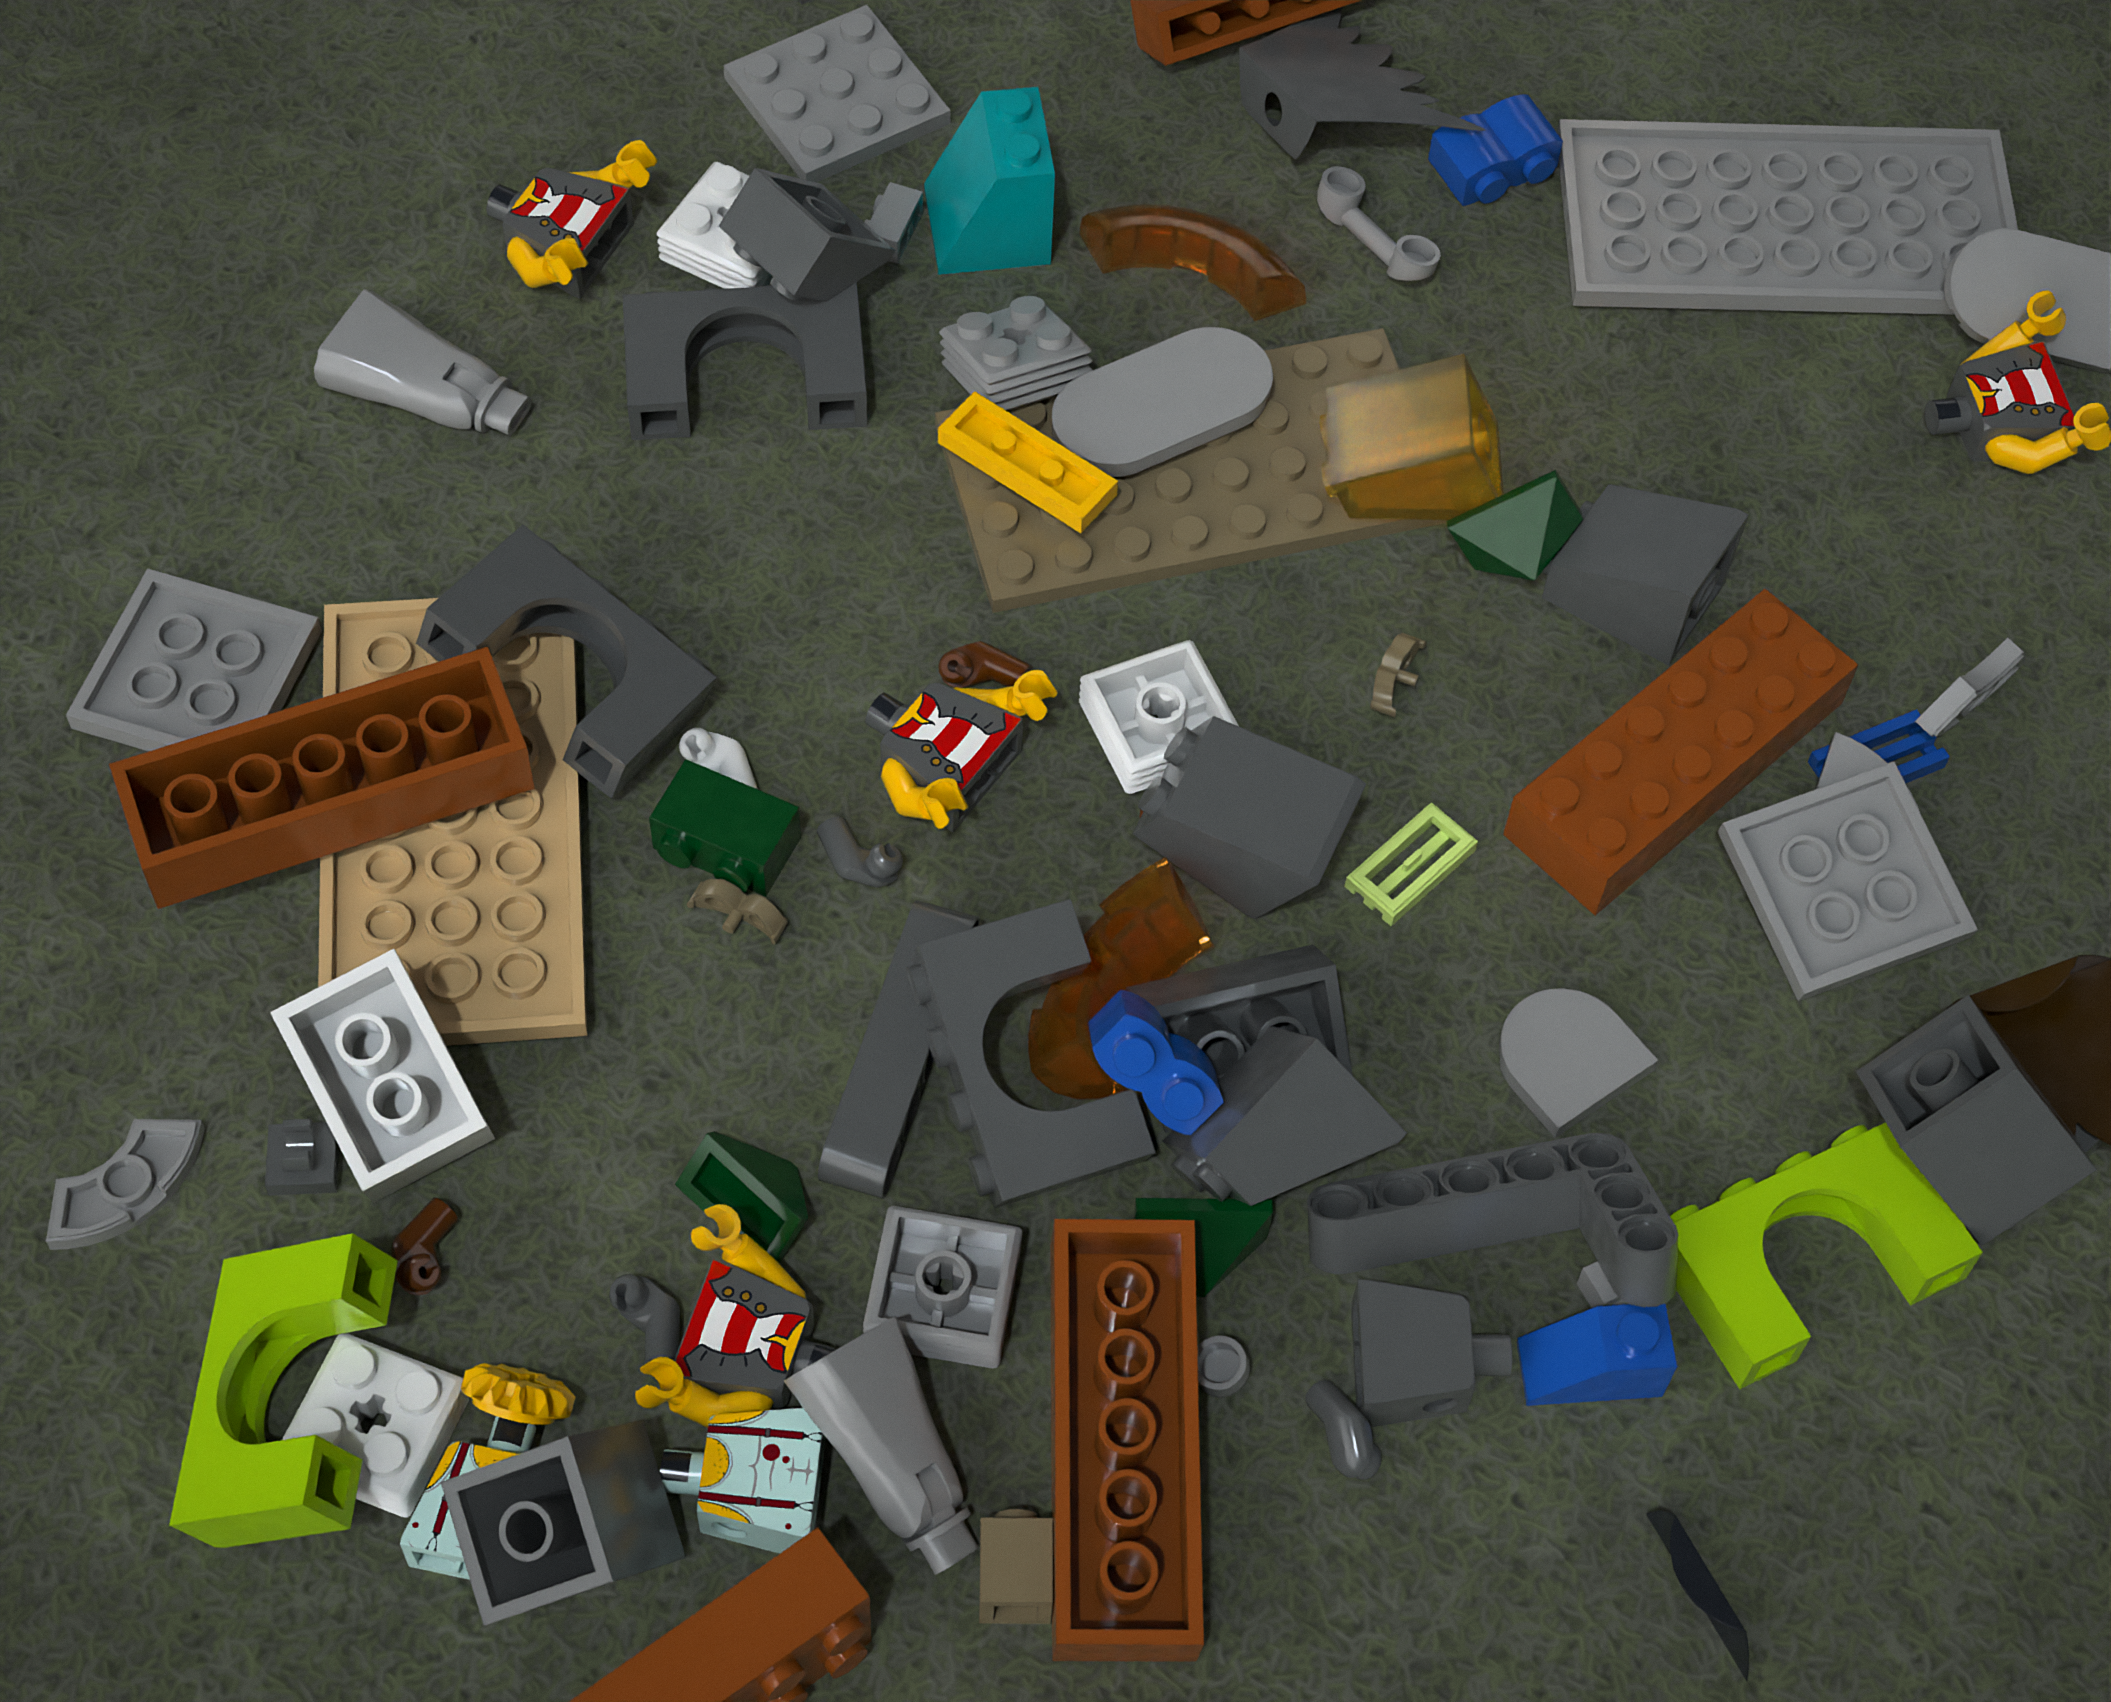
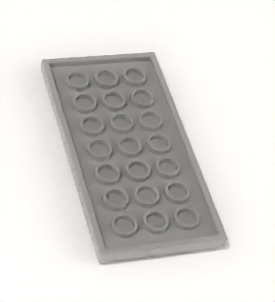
M1560 119L1557 128V134L1563 140L1559 157V170L1573 306L1955 315L1953 310L1950 312L1944 293L1945 276L1953 257L1971 240L1985 232L2003 228L2018 230L2000 130Z

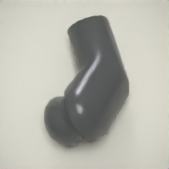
M840 816L829 818L818 826L817 834L836 873L841 878L876 888L889 885L897 879L898 871L903 864V858L900 851L894 845L887 843L883 847L882 844L878 843L872 849L859 847L846 819Z
M625 1274L618 1277L610 1288V1303L614 1308L618 1309L624 1318L645 1333L644 1364L658 1357H668L674 1360L679 1348L680 1308L678 1303L654 1282L643 1276L636 1277L632 1274Z
M1321 1380L1315 1383L1308 1390L1305 1401L1307 1406L1324 1423L1333 1465L1347 1478L1355 1477L1359 1480H1366L1373 1477L1381 1466L1382 1456L1378 1446L1373 1444L1372 1430L1368 1419L1334 1383L1329 1380Z

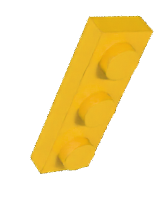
M975 391L938 427V444L1079 533H1082L1117 496L1118 480Z

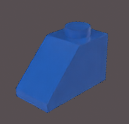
M1666 1303L1656 1307H1639L1631 1304L1596 1306L1518 1337L1516 1341L1527 1406L1663 1397L1677 1369Z

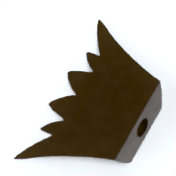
M2078 955L1969 995L2074 1136L2076 1135V1124L2079 1123L2093 1136L2111 1145V958L2100 955ZM1961 999L1956 1000V1001H1955L1954 1003H1952L1949 1007H1951L1952 1005H1954L1955 1003H1957V1002L1960 1001Z

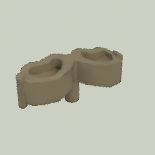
M1405 633L1398 634L1394 638L1377 670L1370 709L1392 717L1396 716V708L1392 707L1396 682L1399 681L1413 687L1416 686L1419 675L1405 670L1415 658L1419 648L1423 649L1426 646L1427 642L1425 640Z
M709 879L700 882L686 905L688 908L696 906L729 914L722 928L731 934L742 919L765 933L771 939L773 945L776 944L788 923L787 919L782 916L780 911L767 898L757 894L746 895L740 888L724 879Z

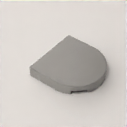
M1548 989L1524 998L1507 1016L1499 1040L1500 1069L1505 1080L1554 1138L1652 1073L1658 1063V1059L1607 1004L1590 994L1573 989Z

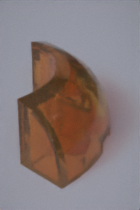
M1151 204L1107 208L1088 213L1082 217L1079 234L1102 274L1129 268L1171 269L1174 265L1190 268L1208 275V282L1218 286L1236 299L1246 309L1254 322L1306 304L1305 286L1288 264L1258 238L1224 219L1188 208Z
M1166 856L1126 881L1099 904L1104 914L1083 936L1092 962L1082 974L1051 983L1042 1008L1033 1009L1028 1033V1055L1031 1071L1041 1083L1054 1093L1074 1099L1103 1098L1126 1090V1087L1113 1080L1096 1060L1092 1049L1088 1022L1120 989L1126 990V987L1168 978L1185 963L1213 946L1206 926L1192 898Z

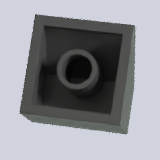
M754 168L719 224V227L736 242L733 246L734 251L747 262L763 267L773 276L770 281L771 285L782 295L794 301H800L804 297L827 302L888 262L896 251L821 183Z

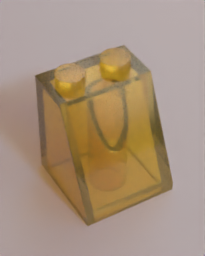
M1465 354L1326 388L1327 413L1320 415L1319 423L1323 441L1327 449H1329V461L1322 463V477L1328 495L1331 498L1338 497L1349 518L1450 520L1504 494L1498 422Z

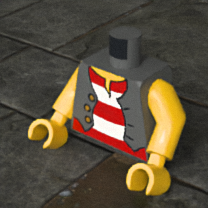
M635 140L625 145L617 154L616 162L600 170L564 172L545 168L539 170L523 193L501 184L493 189L487 202V214L503 222L502 226L508 260L528 287L538 288L554 284L576 298L580 299L634 225L630 187L632 185L636 187L645 186L650 179V173L647 171V168L655 166L658 161L642 140Z
M2041 291L2033 295L2027 303L2029 318L2022 324L2014 321L1963 361L1957 369L1945 399L1927 402L1925 421L1930 434L1960 432L1970 460L1994 462L1995 464L2025 474H2033L2057 462L2065 461L2066 458L2077 454V447L2082 444L2094 451L2103 450L2111 443V429L2108 423H2106L2109 416L2105 407L2099 403H2090L2081 407L2074 414L2045 342H2034L2032 339L2037 333L2044 336H2053L2064 329L2066 315L2063 308L2056 309L2049 316L2040 317L2056 303L2052 292Z
M1031 670L1020 676L1014 683V686L998 689L950 688L940 683L928 684L910 706L885 692L880 694L870 706L865 722L868 726L884 735L880 743L881 779L896 812L905 817L932 820L938 829L945 827L954 833L1021 753L1023 739V718L1021 716L1027 713L1032 720H1042L1048 710L1042 699L1057 696V690L1044 671Z
M717 1204L704 1209L705 1214L717 1223L719 1227L718 1237L714 1236L709 1229L703 1226L692 1229L691 1240L696 1248L703 1251H712L720 1248L723 1251V1260L712 1257L675 1359L658 1357L640 1367L642 1373L655 1377L660 1389L655 1386L645 1385L635 1392V1399L643 1408L651 1409L668 1401L671 1411L707 1428L710 1417L716 1414L786 1409L792 1392L783 1380L837 1349L810 1341L814 1331L813 1305L807 1300L805 1291L778 1261L747 1234H739L741 1230L739 1216L733 1208L725 1204Z

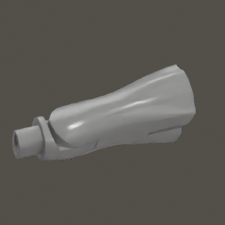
M367 289L362 290L321 344L314 366L315 380L320 387L394 406L438 424L461 430H468L475 425V430L486 433L490 428H493L507 435H512L526 417L532 403L531 397L513 390L510 379L503 376L500 377L484 361L450 343L403 309L376 292L368 291Z
M896 1315L783 1380L815 1425L846 1462L882 1522L889 1530L902 1538L910 1552L920 1548L935 1575L951 1567L979 1548L963 1521L971 1515L968 1507L966 1506L958 1511H954L963 1502L961 1484L934 1425L913 1359L899 1327Z

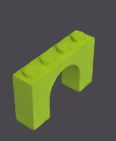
M1886 1122L1870 1130L1865 1125L1855 1126L1836 1138L1831 1144V1148L1815 1156H1812L1809 1151L1798 1153L1783 1162L1776 1169L1775 1175L1758 1183L1753 1178L1743 1179L1726 1189L1720 1195L1718 1202L1701 1210L1695 1204L1689 1205L1670 1216L1678 1231L1676 1291L1739 1389L1797 1362L1811 1338L1810 1333L1771 1275L1765 1261L1763 1235L1766 1230L1776 1223L1795 1216L1813 1215L1829 1218L1848 1226L1869 1244L1910 1306L1966 1279L1982 1255V1250L1962 1221L1901 1149Z
M353 1233L223 1260L169 1526L217 1548L351 1529L363 1460L317 1435L266 1443L264 1433L265 1411L271 1391L280 1374L289 1362L308 1345L324 1337L387 1325L398 1260Z

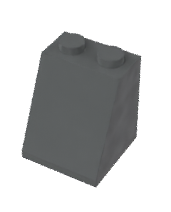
M1608 484L1595 504L1588 500L1584 502L1580 508L1583 520L1574 530L1567 543L1563 544L1541 572L1547 575L1542 598L1669 666L1725 585L1749 514L1736 508Z
M1212 716L1193 730L1187 727L1181 729L1172 739L1164 753V759L1169 764L1162 777L1156 778L1142 795L1138 808L1143 811V814L1132 834L1242 913L1256 919L1319 884L1366 783L1355 775Z
M1969 995L1856 1071L1901 1149L1981 1246L2005 1230L2012 1228L2020 1220L2061 1193L2068 1191L2076 1183L2097 1170L2072 1131Z
M1270 1026L1219 1080L1218 1083L1224 1103L1191 1136L1172 1130L1162 1142L1178 1157L1171 1164L1172 1168L1195 1190L1202 1192L1205 1188L1221 1202L1229 1196L1252 1206L1395 1145L1401 1141L1407 1132L1317 1038Z
M643 1420L568 1436L441 1482L484 1626L686 1558Z

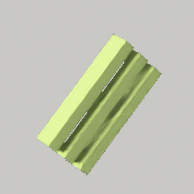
M1431 802L1346 877L1344 887L1352 894L1358 892L1364 897L1363 903L1371 910L1377 908L1383 914L1382 919L1392 926L1476 851L1478 840ZM1433 824L1440 829L1437 834L1409 856L1402 865L1378 886L1370 881ZM1451 840L1456 843L1396 898L1391 899L1389 897L1391 893Z

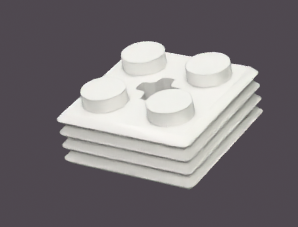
M720 162L712 163L657 231V236L659 237L657 242L660 245L658 250L661 252L659 258L724 289L768 285L773 276L763 267L755 266L741 258L733 249L736 242L719 227L749 175Z
M1191 640L1086 674L1080 678L1081 691L1079 692V703L1124 791L1128 794L1144 790L1156 778L1162 777L1169 764L1164 759V753L1172 739L1181 729L1187 727L1193 730L1212 716L1239 726L1197 647Z
M348 1333L339 1334L335 1339L282 1440L317 1435L359 1457L363 1461L356 1499L406 1518L412 1514L469 1402V1397L461 1390L463 1378ZM377 1413L384 1414L388 1423L386 1427L374 1425L368 1434L363 1432L360 1423L365 1418L372 1419Z

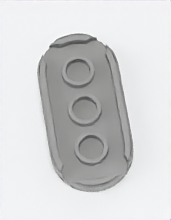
M2003 228L1991 230L1975 237L1953 257L1945 276V299L1950 312L1953 310L1955 317L1961 322L1958 325L1968 336L1985 344L2014 321L2022 324L2029 318L2027 303L2030 298L2038 292L2050 291L2053 293L2056 303L2040 317L2049 316L2056 309L2063 308L2066 315L2064 329L2053 336H2044L2037 333L2032 337L2033 341L2045 342L2052 361L2091 371L2111 373V253L2021 230Z
M1220 327L1192 329L1070 381L1059 392L1053 404L1052 438L1055 442L1110 476L1121 477L1135 474L1238 430L1256 420L1265 408L1271 392L1273 381L1272 366L1264 350L1244 334Z

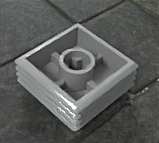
M1019 297L1011 302L1009 308L989 314L983 312L966 313L958 318L956 324L946 326L939 331V334L944 338L940 341V344L945 348L941 351V354L946 358L942 361L945 368L970 395L975 391L1006 411L1057 396L1070 381L1093 371L1088 365L1092 362V359L1087 355L1092 349L1039 297Z
M899 1206L889 1207L886 1213L863 1322V1332L866 1333L896 1315L911 1355L997 1368L1000 1365L1021 1254V1228L1013 1225ZM940 1279L952 1281L953 1290H950L947 1295L934 1293L933 1289L937 1288Z

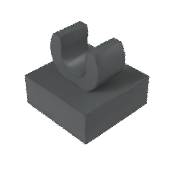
M311 1118L283 1120L282 1124L268 1125L265 1188L269 1196L337 1193L339 1145L327 1122L313 1123Z

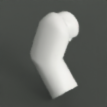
M692 728L684 733L680 739L679 749L685 759L758 789L746 753L736 740L717 733L707 732L702 728Z

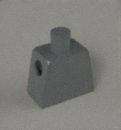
M1357 1280L1351 1303L1356 1407L1368 1419L1371 1427L1464 1413L1468 1410L1475 1391V1376H1510L1512 1370V1343L1510 1335L1472 1334L1470 1303L1466 1297L1374 1280Z

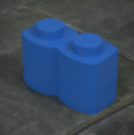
M1522 94L1506 98L1492 105L1481 114L1459 117L1484 128L1485 131L1440 127L1432 133L1428 156L1430 163L1462 206H1467L1477 201L1486 204L1500 198L1509 186H1518L1526 182L1536 184L1547 179L1558 166L1563 140L1529 95Z
M1120 989L1088 1022L1092 1049L1101 1068L1122 1086L1142 1092L1149 1110L1168 1128L1191 1136L1224 1103L1215 1069L1207 1055L1190 1040L1169 1033L1160 1013L1139 995Z

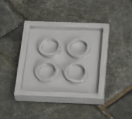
M864 5L724 65V79L800 179L819 182L951 124V110L868 5Z
M147 568L66 714L71 729L111 741L152 751L281 711L322 632L319 618Z
M1895 762L1722 823L1717 831L1798 1002L1967 940L1978 930Z

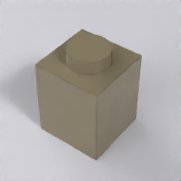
M1024 1509L1003 1510L996 1513L995 1518H981L979 1623L1051 1624L1053 1606V1518H1037L1036 1513Z

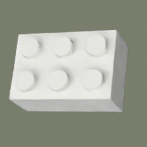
M394 949L270 1012L360 1188L373 1203L495 1139L411 977Z

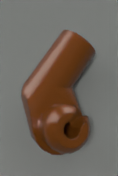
M979 641L948 651L941 657L938 668L940 676L946 684L954 688H966L991 680L1005 687L1014 686L1017 679L1024 673L1031 671L1033 666L988 643Z
M434 1197L392 1242V1257L398 1260L395 1280L403 1290L412 1295L420 1296L427 1294L437 1286L441 1279L442 1271L441 1266L438 1264L435 1244L459 1220L456 1213L439 1198Z

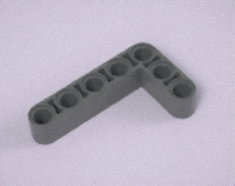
M1588 1133L1328 1183L1313 1190L1307 1199L1310 1261L1316 1268L1328 1273H1353L1579 1228L1614 1292L1621 1300L1634 1306L1656 1307L1671 1300L1677 1289V1228L1628 1145L1622 1139L1611 1134Z

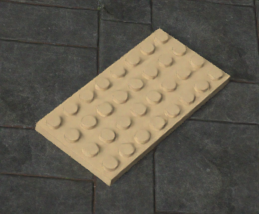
M438 598L324 605L323 697L439 662L416 644L427 607ZM554 633L524 635L509 642L492 657L527 746L535 789L320 857L318 987L394 949L411 977L446 1046L588 1036L580 774L563 761L574 729L578 724L576 640L567 636Z

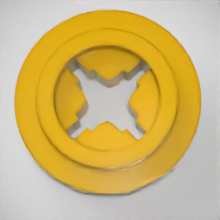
M482 1363L465 1370L461 1385L462 1392L472 1398L473 1405L482 1411L497 1417L527 1424L547 1425L554 1423L555 1419L570 1417L576 1398L562 1381L549 1379L546 1374L534 1373L524 1367L514 1368L502 1363L497 1366Z

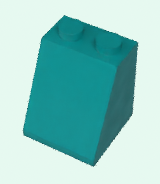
M1039 87L982 91L925 180L924 192L938 275L1051 264L1055 170Z

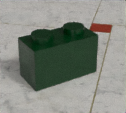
M687 759L684 760L649 817L653 849L657 850L658 854L665 861L679 868H688L692 865L713 874L715 879H724L734 884L743 892H746L748 889L764 897L768 895L801 839L798 806Z

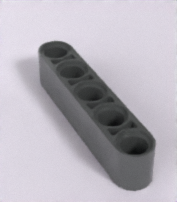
M916 900L912 905L829 1130L818 1169L819 1181L881 1199L886 1197L891 1182L885 1179H893L912 1125L906 1123V1121L913 1122L932 1069L926 1065L933 1066L934 1063L927 1039V1030L935 1027L927 1003L917 1005L914 1000L907 978L906 967L914 965L912 956L918 944L977 927L980 922L978 916Z

